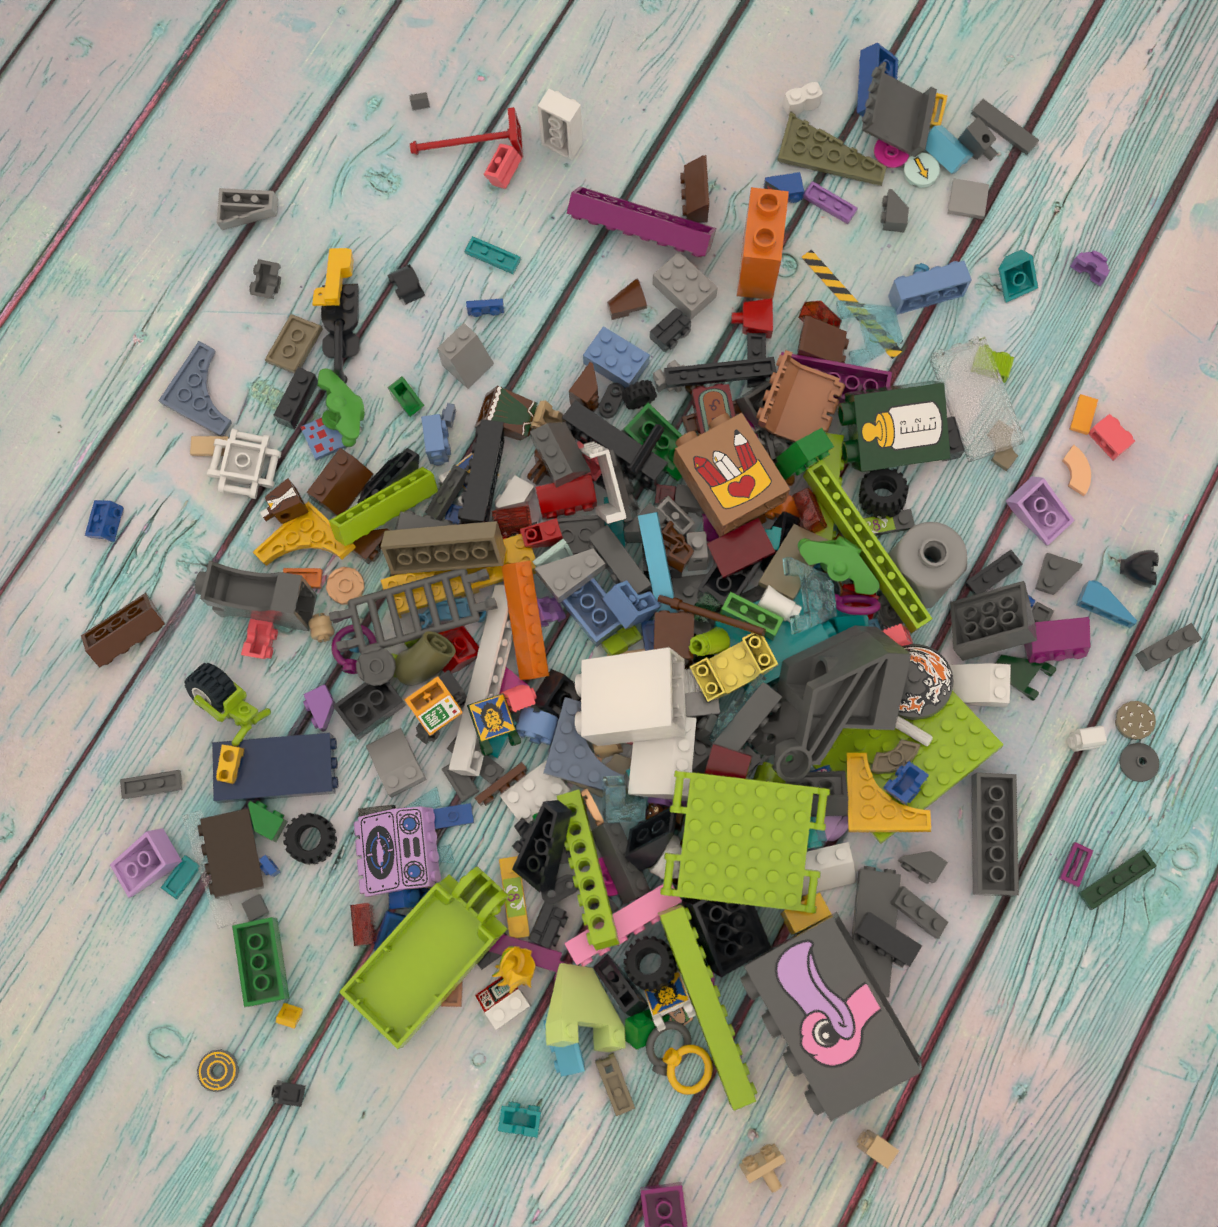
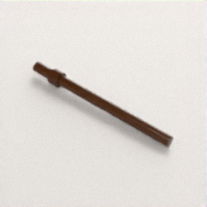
M663 595L658 597V602L669 605L672 609L678 611L681 609L764 636L766 633L765 628L685 603L682 599L676 597L669 598Z

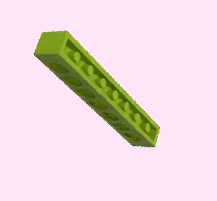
M579 789L558 795L557 800L567 806L572 812H576V815L570 818L565 848L567 851H570L569 865L571 870H575L576 874L573 876L575 888L579 887L580 894L577 895L580 907H584L585 913L582 914L584 925H588L589 933H586L588 943L593 945L596 951L618 945L620 942L584 799ZM575 830H581L578 835H572ZM585 848L583 853H577L578 849ZM590 866L588 871L581 872L583 867ZM588 885H595L592 890L586 891ZM594 903H599V907L597 909H590ZM604 922V926L601 929H595L597 923Z

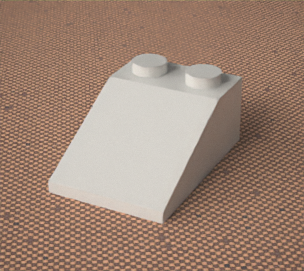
M993 663L950 665L954 680L952 691L966 705L1008 706L1010 703L1011 665Z

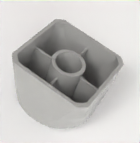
M924 522L914 525L888 554L925 608H932L967 570V550L964 541L952 528L938 522ZM924 555L931 557L935 563L928 561Z

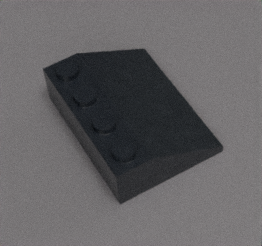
M694 898L682 900L684 907L688 908L692 918L690 922L697 931L699 944L705 952V959L712 973L724 977L771 949L755 906Z

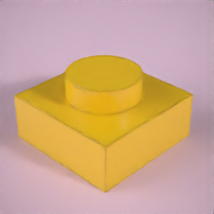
M284 1003L276 1017V1023L295 1029L302 1016L303 1008Z

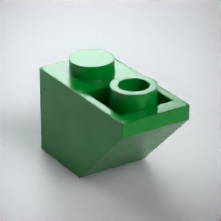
M258 800L256 804L250 801L248 807L254 831L271 841L277 842L288 821L283 819L285 815L276 810L273 813L266 810L268 806Z
M650 1009L625 1019V1041L636 1050L646 1046L650 1033L656 1027ZM662 1015L663 1021H669L670 1015Z

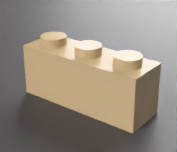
M870 1130L863 1131L857 1139L859 1143L857 1148L887 1169L899 1152L898 1149Z

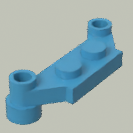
M467 598L455 599L460 619L471 616ZM447 600L436 603L440 622L452 620ZM429 607L423 614H418L420 622H425L422 625V629L428 628L433 623ZM486 611L479 612L482 614V616L480 617L478 622H483L485 620Z

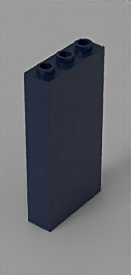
M331 733L242 740L238 746H235L245 749L243 756H241L234 784L220 782L216 779L222 745L233 746L232 741L212 742L213 801L217 803L336 794V788L339 786L338 777H335L338 761L337 757H334V750L337 749V740L333 738Z

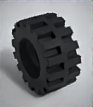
M641 380L626 387L622 391L621 396L626 407L629 410H635L645 406L647 403H652L651 401L657 398V393L651 381Z

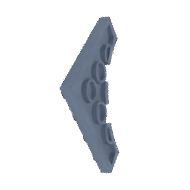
M198 341L158 401L160 404L216 435L224 436L232 421L220 413L214 406L207 386L209 365L216 351Z
M565 697L543 774L620 795L625 775L611 770L593 754L586 739L577 733L575 727V715L581 711V702Z

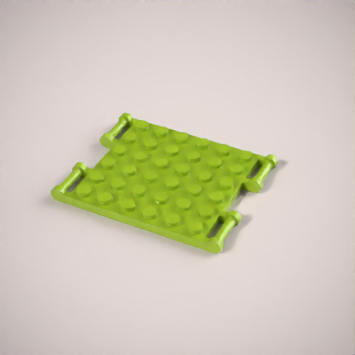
M674 771L676 780L673 805H670V812L684 813L686 816L681 854L665 853L664 883L660 894L816 913L817 882L821 871L805 869L809 828L816 830L826 829L824 820L827 795L830 794V789ZM684 778L690 779L687 807L681 806ZM813 793L819 794L816 822H810ZM674 861H680L677 889L671 888ZM804 876L810 877L807 905L801 904Z

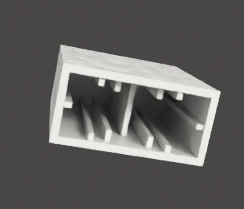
M670 647L581 660V674H577L575 677V689L578 696L581 697V711L575 715V727L581 737L596 746L686 736L684 658Z

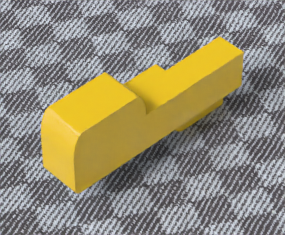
M329 249L325 287H318L314 290L313 306L340 304L343 278L351 277L353 274L354 259L351 249Z

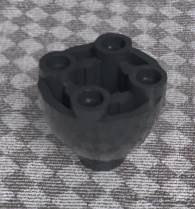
M1144 550L1129 556L1127 559H1121L1120 574H1124L1137 585L1151 588L1157 582L1154 566H1158V553H1155V550Z

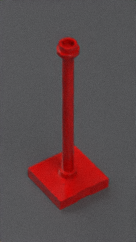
M515 107L508 108L509 128L507 131L417 144V141L410 143L411 154L417 155L422 150L508 138L512 147L524 158L521 125Z

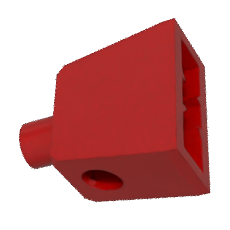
M773 298L744 302L742 312H732L731 324H742L743 334L766 333V338H771L773 333Z

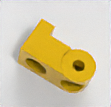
M222 745L216 775L217 781L230 784L235 783L241 756H243L245 748Z

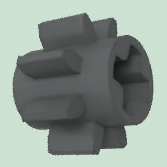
M421 723L416 727L417 734L415 736L425 744L428 741L435 742L440 735L438 730L430 736Z

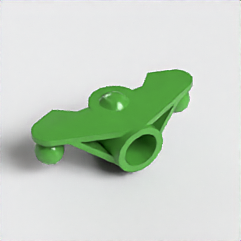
M321 369L318 374L317 385L320 389L326 390V406L328 407V410L323 412L322 422L327 428L337 430L342 435L341 440L344 446L352 447L359 437L360 421H363L365 415L363 401L332 370Z
M838 536L836 540L811 541L810 539L803 538L798 542V550L808 565L820 563L821 568L827 572L832 580L844 581L850 578L853 580L856 593L871 595L878 591L880 585L878 580L859 556L862 550L849 540Z

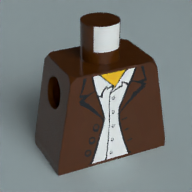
M287 478L265 496L269 507L260 513L266 522L276 517L281 524H284L309 511L297 488Z

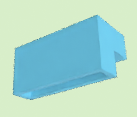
M943 125L934 126L928 133L926 150L951 174L956 173L962 164H966L974 155Z

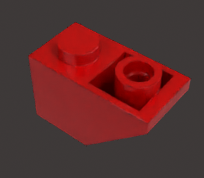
M557 518L520 529L525 548L549 547L563 539Z

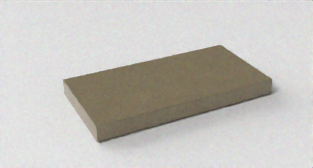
M794 524L760 578L758 585L765 589L770 585L777 592L794 601L815 564L808 565L798 550V542L803 538L810 539L811 541L828 540Z

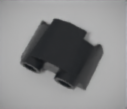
M410 264L387 275L391 284L397 286L398 289L395 292L399 300L403 299L405 305L425 296L419 284V279Z

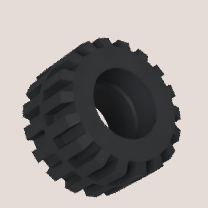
M889 468L870 470L861 480L859 503L862 504V509H867L866 513L869 515L871 513L874 514L873 517L875 518L881 516V519H885L886 516L891 518L894 516V513L898 515L906 504L908 494L906 478H903V474L901 472L897 473V470L894 468L893 470ZM877 489H886L889 490L892 493V495L880 496L876 494L874 491Z
M306 813V815H298L297 819L293 818L291 825L287 824L286 828L288 830L283 834L285 837L283 843L287 847L285 850L293 859L304 864L315 865L320 861L324 862L327 856L330 857L332 855V849L335 850L336 845H334L335 841H337L335 836L336 830L332 827L333 824L326 818L318 814ZM314 827L319 830L321 839L316 848L308 851L302 848L300 838L306 829Z
M643 936V940L636 939V944L633 945L631 943L629 945L630 950H626V959H623L624 970L627 976L642 990L648 989L649 992H654V989L662 990V986L665 985L667 987L669 985L668 981H673L675 978L673 974L677 973V963L671 948L661 938L657 939L655 936H651V938ZM652 953L660 955L661 965L656 972L644 974L640 971V963L646 955Z

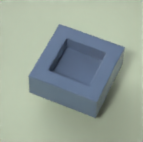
M447 403L446 409L442 410L441 419L445 420L446 426L453 428L456 415L455 404Z

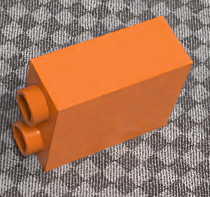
M751 187L737 287V296L769 299L774 296L782 259L789 191Z

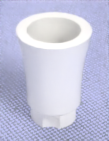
M768 585L758 603V606L784 618V621L787 620L791 624L795 622L802 609L801 606L795 604L796 602L780 594L770 585Z

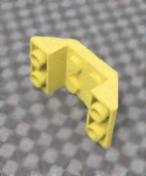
M751 633L742 638V642L710 659L705 658L690 666L707 702L736 691L779 665L764 636Z

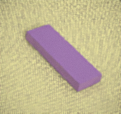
M813 181L804 192L803 199L846 224H849L858 210V207Z

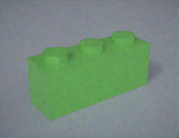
M732 592L728 595L720 613L765 628L766 633L764 636L771 640H774L784 618Z

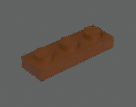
M523 762L519 763L477 795L475 799L479 805H489L495 800L494 796L499 792L501 794L511 787L510 784L516 780L518 782L525 777V772L528 770Z

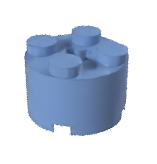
M528 707L521 709L515 727L520 738H525L526 736L534 744L540 745L543 743L551 745L559 719L541 710L537 712L533 711V708Z

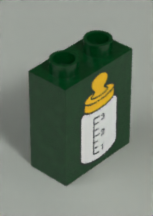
M931 380L844 393L845 402L838 404V417L841 426L848 425L849 440L842 442V456L845 464L851 463L852 468L864 472L951 459L944 382Z

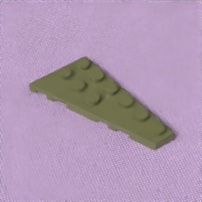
M790 111L777 162L882 186L886 172L885 165L869 156H863L857 152V149L844 145L843 141L822 129H816L809 125L810 122L802 121L795 117L796 114Z

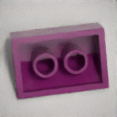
M1089 617L1035 622L1037 641L1024 644L1029 663H1043L1051 660L1062 661L1071 658L1082 659L1087 656L1091 647Z

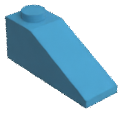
M1089 580L1084 584L1076 606L1128 628L1136 624L1137 620L1108 588L1102 586V583Z

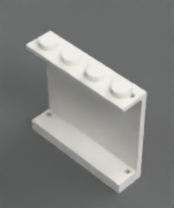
M594 441L583 444L584 447L580 448L582 453L590 458H598L609 503L595 507L597 515L606 523L626 519L609 449Z

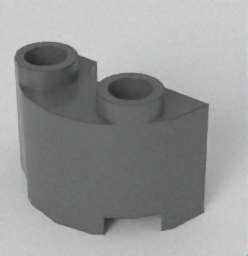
M258 259L253 269L256 279L250 283V295L274 299L273 294L278 293L281 283V276H278L279 269H281L279 263Z

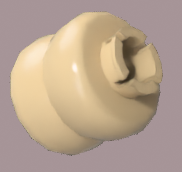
M319 613L313 615V618L308 621L311 638L318 640V642L329 641V637L334 635V628L330 617L326 616L325 613H320V616Z

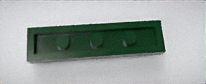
M1143 849L1078 894L1089 910H1093L1155 868L1156 864L1146 850Z

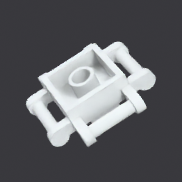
M232 428L229 439L214 440L215 449L210 469L207 470L206 475L212 478H220L218 492L236 493L256 499L259 486L274 488L275 482L273 479L281 452L268 448L270 442L269 435L259 436L239 432L238 429ZM237 439L246 440V441H251V442H256V443H261V445H259V444H254V443H249V442H244V441H238ZM222 448H225L221 469L217 470ZM265 456H270L266 479H262L261 474ZM227 479L236 483L252 484L251 489L226 484Z

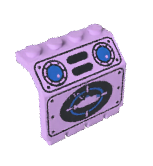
M397 808L358 817V821L354 822L355 837L360 836V839L355 840L356 856H362V859L357 860L358 876H363V879H359L360 894H365V897H372L405 889L432 888L437 882L441 881L433 808Z

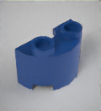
M909 761L905 766L901 765L895 773L897 778L893 781L889 779L883 789L901 803L907 805L920 792L919 788L928 779L929 774Z

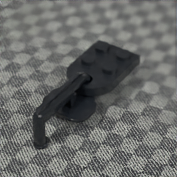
M342 284L339 305L321 306L322 323L329 332L322 341V351L326 357L334 358V372L345 384L348 378L343 372V358L353 357L359 352V337L352 332L359 322L358 284Z

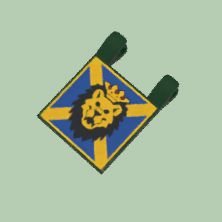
M504 693L467 705L483 756L493 753L492 746L488 741L489 739L508 733L511 746L521 743V738L516 731Z

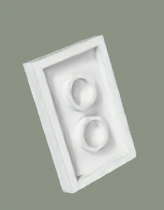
M547 760L500 795L518 821L523 817L528 823L534 820L532 815L539 812L544 801L557 800L558 795L570 792L562 779L543 774Z

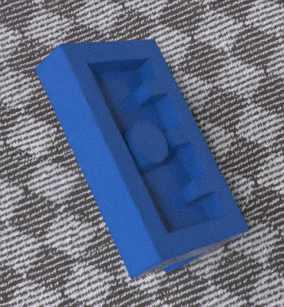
M94 500L85 536L115 542L124 509L123 506L108 500Z

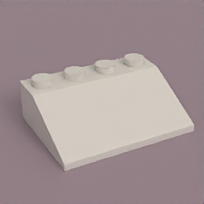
M686 717V736L633 742L628 795L673 800L676 780L674 771L692 772L696 718ZM684 778L681 801H687L690 781L688 778Z

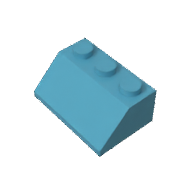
M546 1015V1019L543 1020L545 1030H546L547 1015ZM579 1043L565 1047L550 1046L551 1053L555 1052L557 1058L554 1061L556 1073H561V1077L586 1070Z

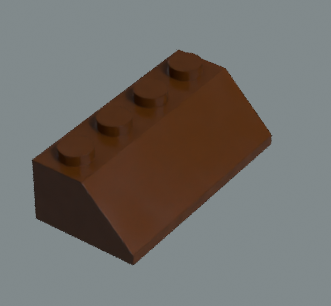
M144 593L82 634L81 638L86 653L100 668L103 665L110 664L118 655L126 653L136 643L143 642L151 633L159 631L165 625V622L147 593Z

